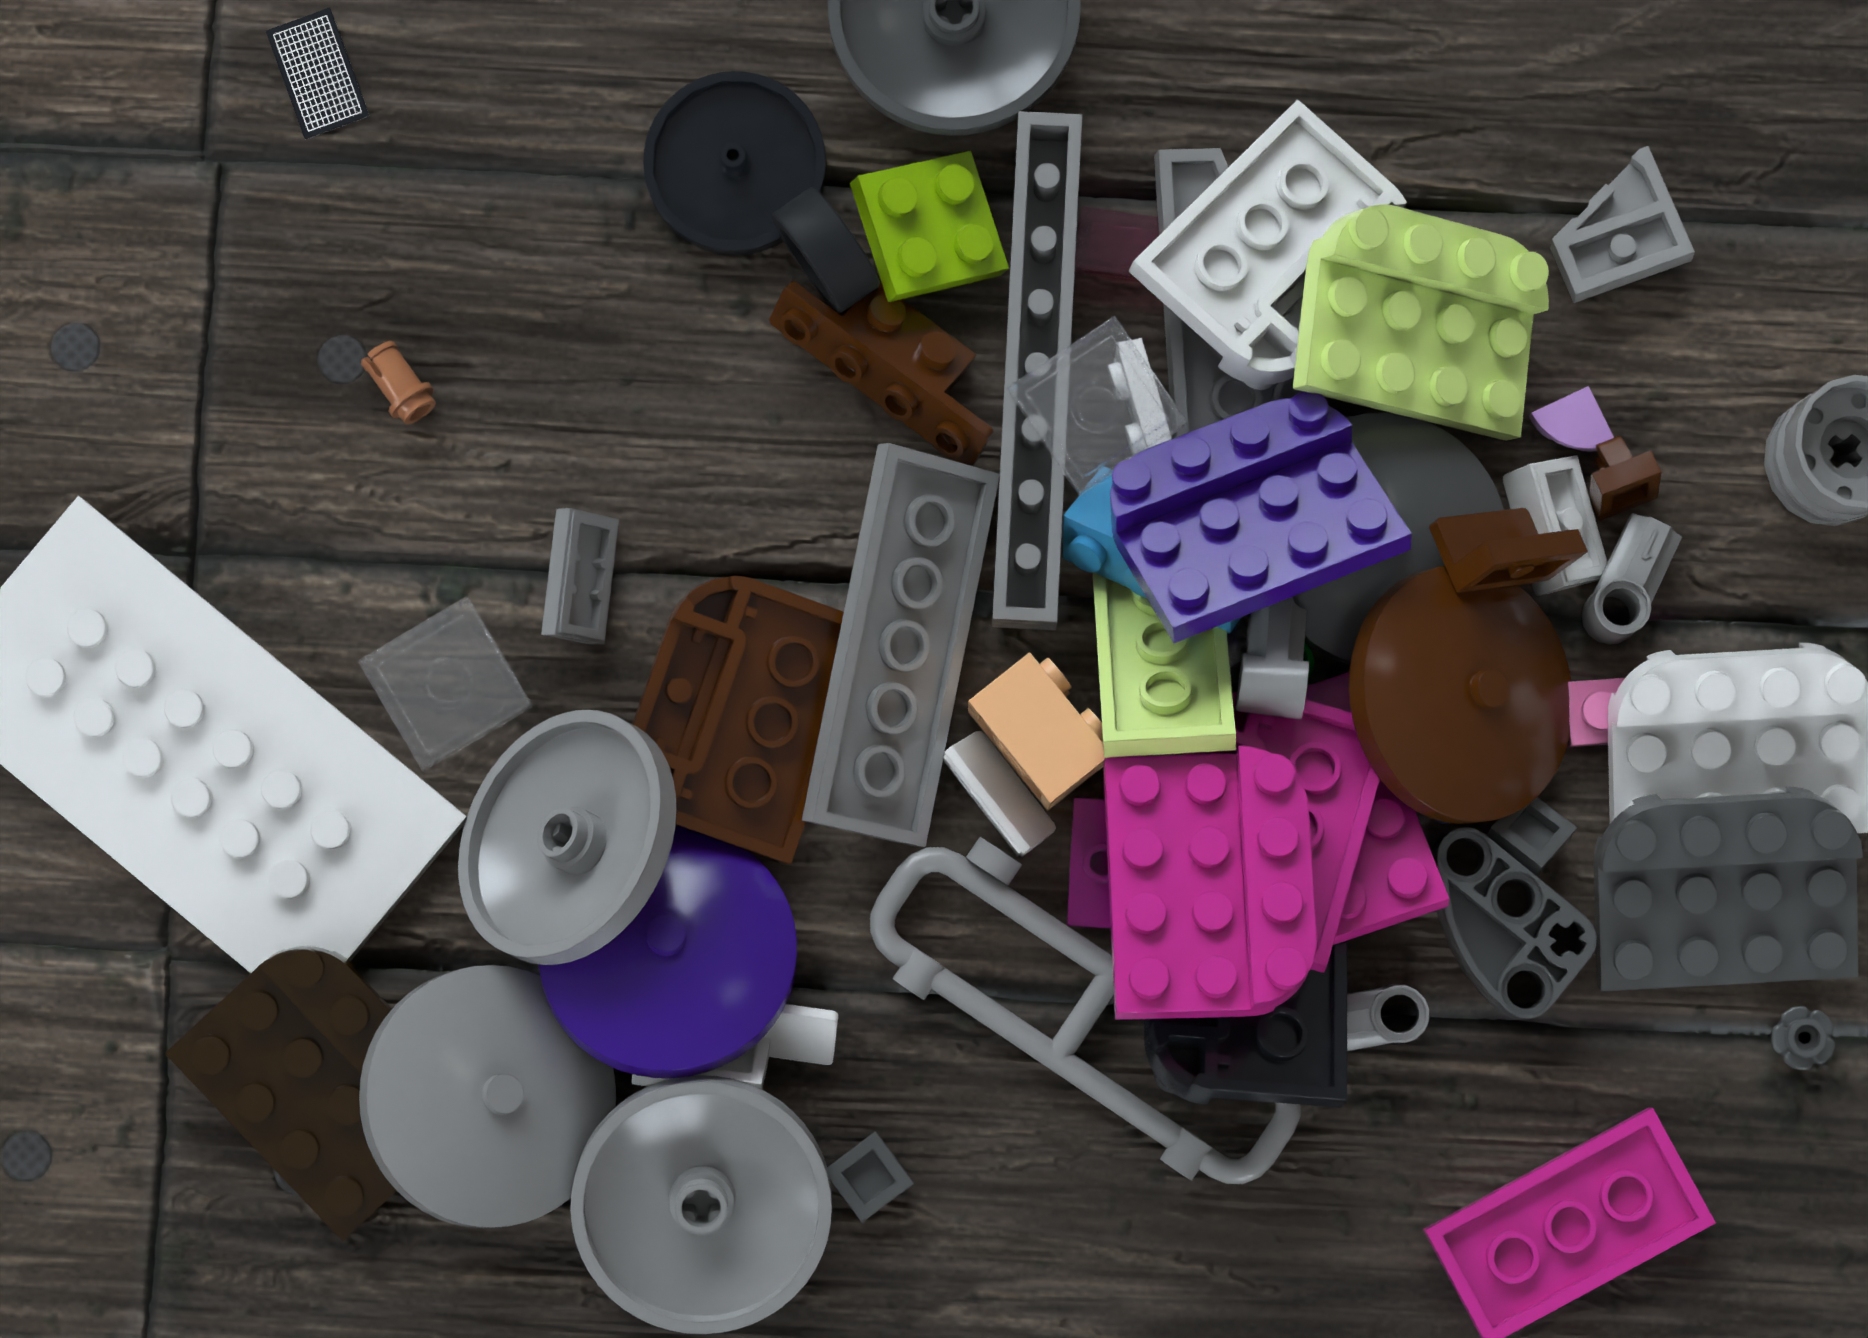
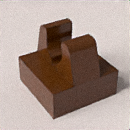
M1621 436L1596 444V450L1600 457L1594 458L1597 471L1591 474L1589 498L1599 521L1658 498L1662 471L1652 451L1633 457Z

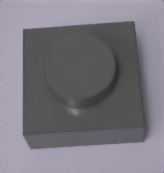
M1537 797L1526 807L1514 814L1498 819L1486 836L1538 877L1570 841L1577 827Z
M876 1131L827 1167L830 1180L861 1222H864L914 1184L913 1180Z

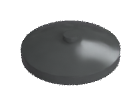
M828 0V20L836 56L844 73L860 95L882 114L904 126L922 132L948 136L977 134L999 128L1018 119V111L1029 112L1038 105L1055 87L1070 62L1079 32L1081 12L1080 0Z
M1366 413L1346 418L1352 425V443L1412 533L1411 550L1293 596L1294 602L1300 608L1307 610L1304 642L1317 652L1333 660L1350 665L1354 644L1364 619L1376 601L1390 587L1411 574L1445 566L1429 529L1431 523L1440 517L1504 510L1490 475L1476 456L1457 438L1427 421L1394 413Z

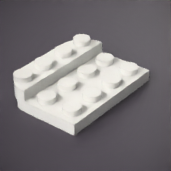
M1297 100L1133 261L1129 272L1223 356L1218 368L1231 377L1243 381L1253 389L1265 390L1273 384L1281 383L1294 377L1306 264L1313 240L1322 238L1327 229L1346 214L1381 204L1404 208L1407 202L1400 191L1304 104Z
M1799 643V648L1685 655H1675L1671 650L1660 651L1646 656L1647 661L1637 666L1627 675L1616 693L1612 692L1608 705L1610 823L1622 811L1634 805L1632 800L1647 795L1657 794L1661 800L1786 793L1785 787H1798L1810 790L1832 803L1849 818L1857 833H1868V681L1859 669L1837 653L1826 649L1824 646L1812 643Z

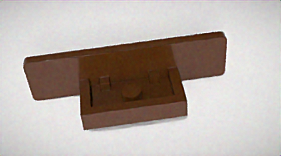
M791 281L783 289L769 318V322L782 332L786 339L793 344L801 346L829 367L841 380L852 384L883 407L888 415L896 420H900L930 442L942 455L970 466L977 462L994 431L991 426L947 394L967 372L977 354L903 299L888 302L881 283L877 289L852 305L843 316L795 281Z

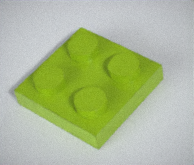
M971 151L858 175L850 183L888 302L998 277L1009 269Z

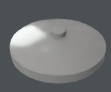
M599 710L570 711L549 718L527 731L500 756L490 769L473 799L465 821L459 848L458 878L461 897L468 917L479 934L492 946L520 960L533 964L558 965L572 962L599 950L612 941L633 921L653 893L668 860L674 837L677 810L674 780L669 764L659 746L647 733L611 713Z
M474 966L437 976L421 984L400 1000L384 1018L369 1045L363 1063L359 1091L360 1116L363 1132L376 1164L396 1191L411 1204L437 1219L456 1225L476 1228L512 1226L542 1217L571 1198L575 1172L586 1143L600 1122L616 1107L615 1076L613 1067L602 1063L580 1048L557 1022L545 997L540 975L509 966Z
M707 1075L673 1078L650 1085L634 1093L609 1112L596 1127L580 1156L574 1176L570 1208L572 1229L578 1251L588 1272L608 1297L625 1311L649 1324L670 1331L689 1334L722 1333L752 1325L770 1316L794 1298L808 1282L823 1255L828 1241L832 1213L831 1182L822 1151L814 1136L804 1122L779 1099L751 1084L731 1078Z

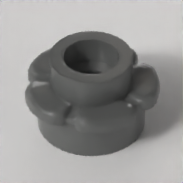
M1805 1006L1791 1007L1782 1013L1781 1020L1772 1029L1771 1042L1774 1050L1783 1057L1785 1064L1794 1069L1807 1070L1814 1063H1825L1832 1056L1835 1048V1041L1831 1039L1834 1026L1830 1018L1820 1010L1808 1011V1008ZM1803 1031L1807 1032L1810 1036V1040L1806 1044H1802L1798 1039L1799 1034Z

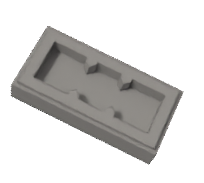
M572 508L556 509L541 635L586 644H605L619 519Z

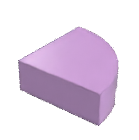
M1589 386L1544 406L1529 415L1531 422L1543 436L1572 449L1586 452L1597 451L1596 444L1614 438Z

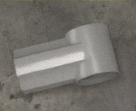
M1634 513L1628 517L1600 580L1582 609L1583 627L1588 635L1597 642L1608 645L1621 643L1640 630L1648 621L1652 608L1651 603L1682 538L1671 526L1652 517H1644ZM1614 597L1625 603L1630 615L1628 625H1615L1606 618L1602 607L1604 598Z
M1293 597L1250 613L1246 639L1247 652L1243 653L1238 680L1236 711L1302 719L1309 674V661H1303L1307 610L1300 608L1294 602Z
M1390 984L1385 987L1347 993V1051L1390 1043L1410 1042L1417 1039L1425 1031L1429 1022V1007L1425 998L1416 989L1408 985ZM1394 995L1410 997L1417 1008L1415 1022L1403 1031L1388 1029L1381 1019L1383 1003Z

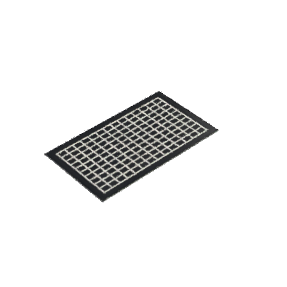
M330 7L266 30L305 140L370 116Z

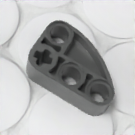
M1460 828L1443 835L1435 842L1431 853L1450 898L1448 907L1437 910L1438 919L1450 950L1473 986L1498 1012L1513 1019H1531L1541 1016L1550 1009L1591 958L1596 948L1597 940L1593 924L1585 915L1482 832L1472 828ZM1454 841H1465L1476 850L1478 864L1475 871L1469 876H1460L1454 873L1448 866L1446 860L1447 850ZM1506 881L1515 882L1526 891L1528 897L1527 907L1519 917L1506 915L1498 906L1497 892ZM1570 926L1575 932V935L1570 939L1571 942L1576 944L1574 952L1564 951L1555 954L1550 946L1556 940L1549 936V932L1552 928L1558 930ZM1517 972H1525L1531 975L1538 987L1536 1000L1525 1009L1514 1005L1507 994V984L1510 978Z

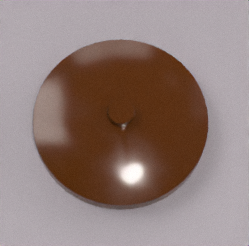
M1440 566L1411 574L1398 581L1376 601L1368 612L1354 644L1349 670V697L1353 723L1364 754L1375 773L1397 798L1415 811L1432 819L1456 824L1490 821L1514 814L1535 800L1550 783L1562 762L1570 737L1568 682L1572 681L1566 655L1550 620L1534 599L1520 586L1513 585L1456 593L1446 567Z

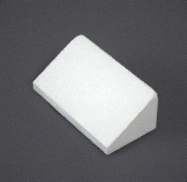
M1578 456L1532 463L1503 476V484L1510 509L1526 508L1532 517L1538 534L1578 529L1588 550L1586 554L1549 581L1531 583L1534 593L1540 596L1599 581L1607 565V558Z
M976 731L944 751L943 759L945 764L1017 857L1019 855L1023 857L1056 830L1054 822L985 733Z

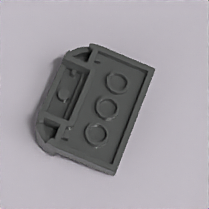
M1785 787L1786 793L1661 800L1657 794L1632 800L1634 805L1628 807L1614 818L1602 837L1598 836L1594 850L1595 932L1597 935L1596 974L1597 986L1601 992L1858 977L1857 858H1863V850L1858 833L1849 818L1826 799L1814 794L1810 790L1798 787Z

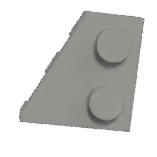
M1649 146L1639 149L1631 157L1628 166L1609 185L1605 184L1589 200L1587 208L1578 217L1572 218L1552 238L1550 246L1573 303L1691 262L1695 253Z

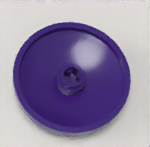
M675 826L671 850L663 873L653 893L633 921L612 941L599 950L568 963L558 965L538 964L545 997L557 1022L566 1034L589 1055L610 1067L637 1076L651 1078L690 1077L720 1068L739 1058L754 1047L773 1027L788 1001L795 979L797 966L796 928L792 911L784 892L769 870L756 857L744 848L680 826Z

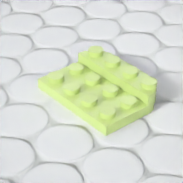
M1374 205L1346 214L1336 220L1327 229L1322 238L1313 240L1308 253L1293 389L1308 393H1318L1324 397L1507 441L1520 438L1533 315L1548 311L1549 309L1546 284L1549 276L1547 262L1540 254L1529 252L1523 245L1510 237L1398 206Z

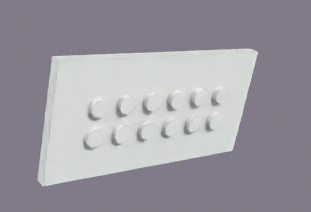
M78 496L0 587V764L250 973L275 953L300 946L319 947L332 952L335 951L351 961L465 824L467 816L83 498Z

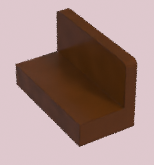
M1526 508L1440 517L1429 526L1456 593L1549 581L1588 552L1578 529L1538 534L1532 517Z

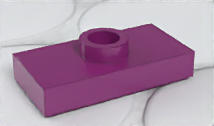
M1073 799L1067 906L1068 927L1111 929L1104 799Z

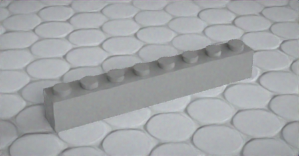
M1018 111L992 627L1056 630L1082 114Z

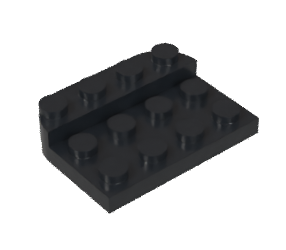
M1347 941L1333 945L1324 973L1310 969L1305 981L1297 992L1288 1000L1276 1006L1272 1012L1245 1017L1144 1019V1046L1148 1062L1154 1071L1157 1085L1165 1092L1173 1093L1188 1101L1208 1105L1212 1098L1341 1108L1347 1101Z

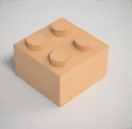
M1029 652L968 701V713L1043 807L1049 811L1103 768L1102 722L1089 708L1079 714L1066 698L1070 694L1068 690L1072 687L1058 667L1048 657L1039 664Z

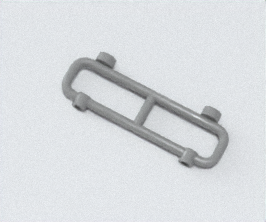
M979 837L966 857L945 847H926L911 853L897 867L878 895L870 913V933L876 948L890 962L899 967L892 978L923 1000H925L932 989L1165 1146L1167 1149L1160 1160L1191 1181L1200 1170L1209 1177L1225 1184H1245L1260 1178L1274 1164L1295 1132L1301 1117L1300 1104L1275 1103L1274 1116L1252 1150L1244 1157L1233 1159L1224 1156L1206 1142L1074 1055L1114 995L1112 955L1009 887V884L1021 868V863L982 837ZM931 872H939L948 876L1095 975L1053 1040L898 935L895 928V918L924 875Z

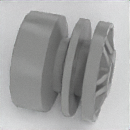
M1851 375L1829 381L1779 416L1766 439L1764 467L1771 490L1788 511L1810 523L1838 526L1860 520L1868 515V376ZM1833 446L1838 447L1842 452L1838 459L1839 467L1833 466L1829 461L1834 453L1831 448Z

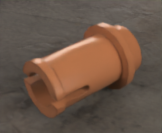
M387 341L378 345L368 353L369 357L361 360V366L365 371H368L390 402L391 406L388 412L393 418H401L404 424L409 425L425 417L435 407L436 402L432 397L433 387L429 382L421 383L398 351V346L394 341Z

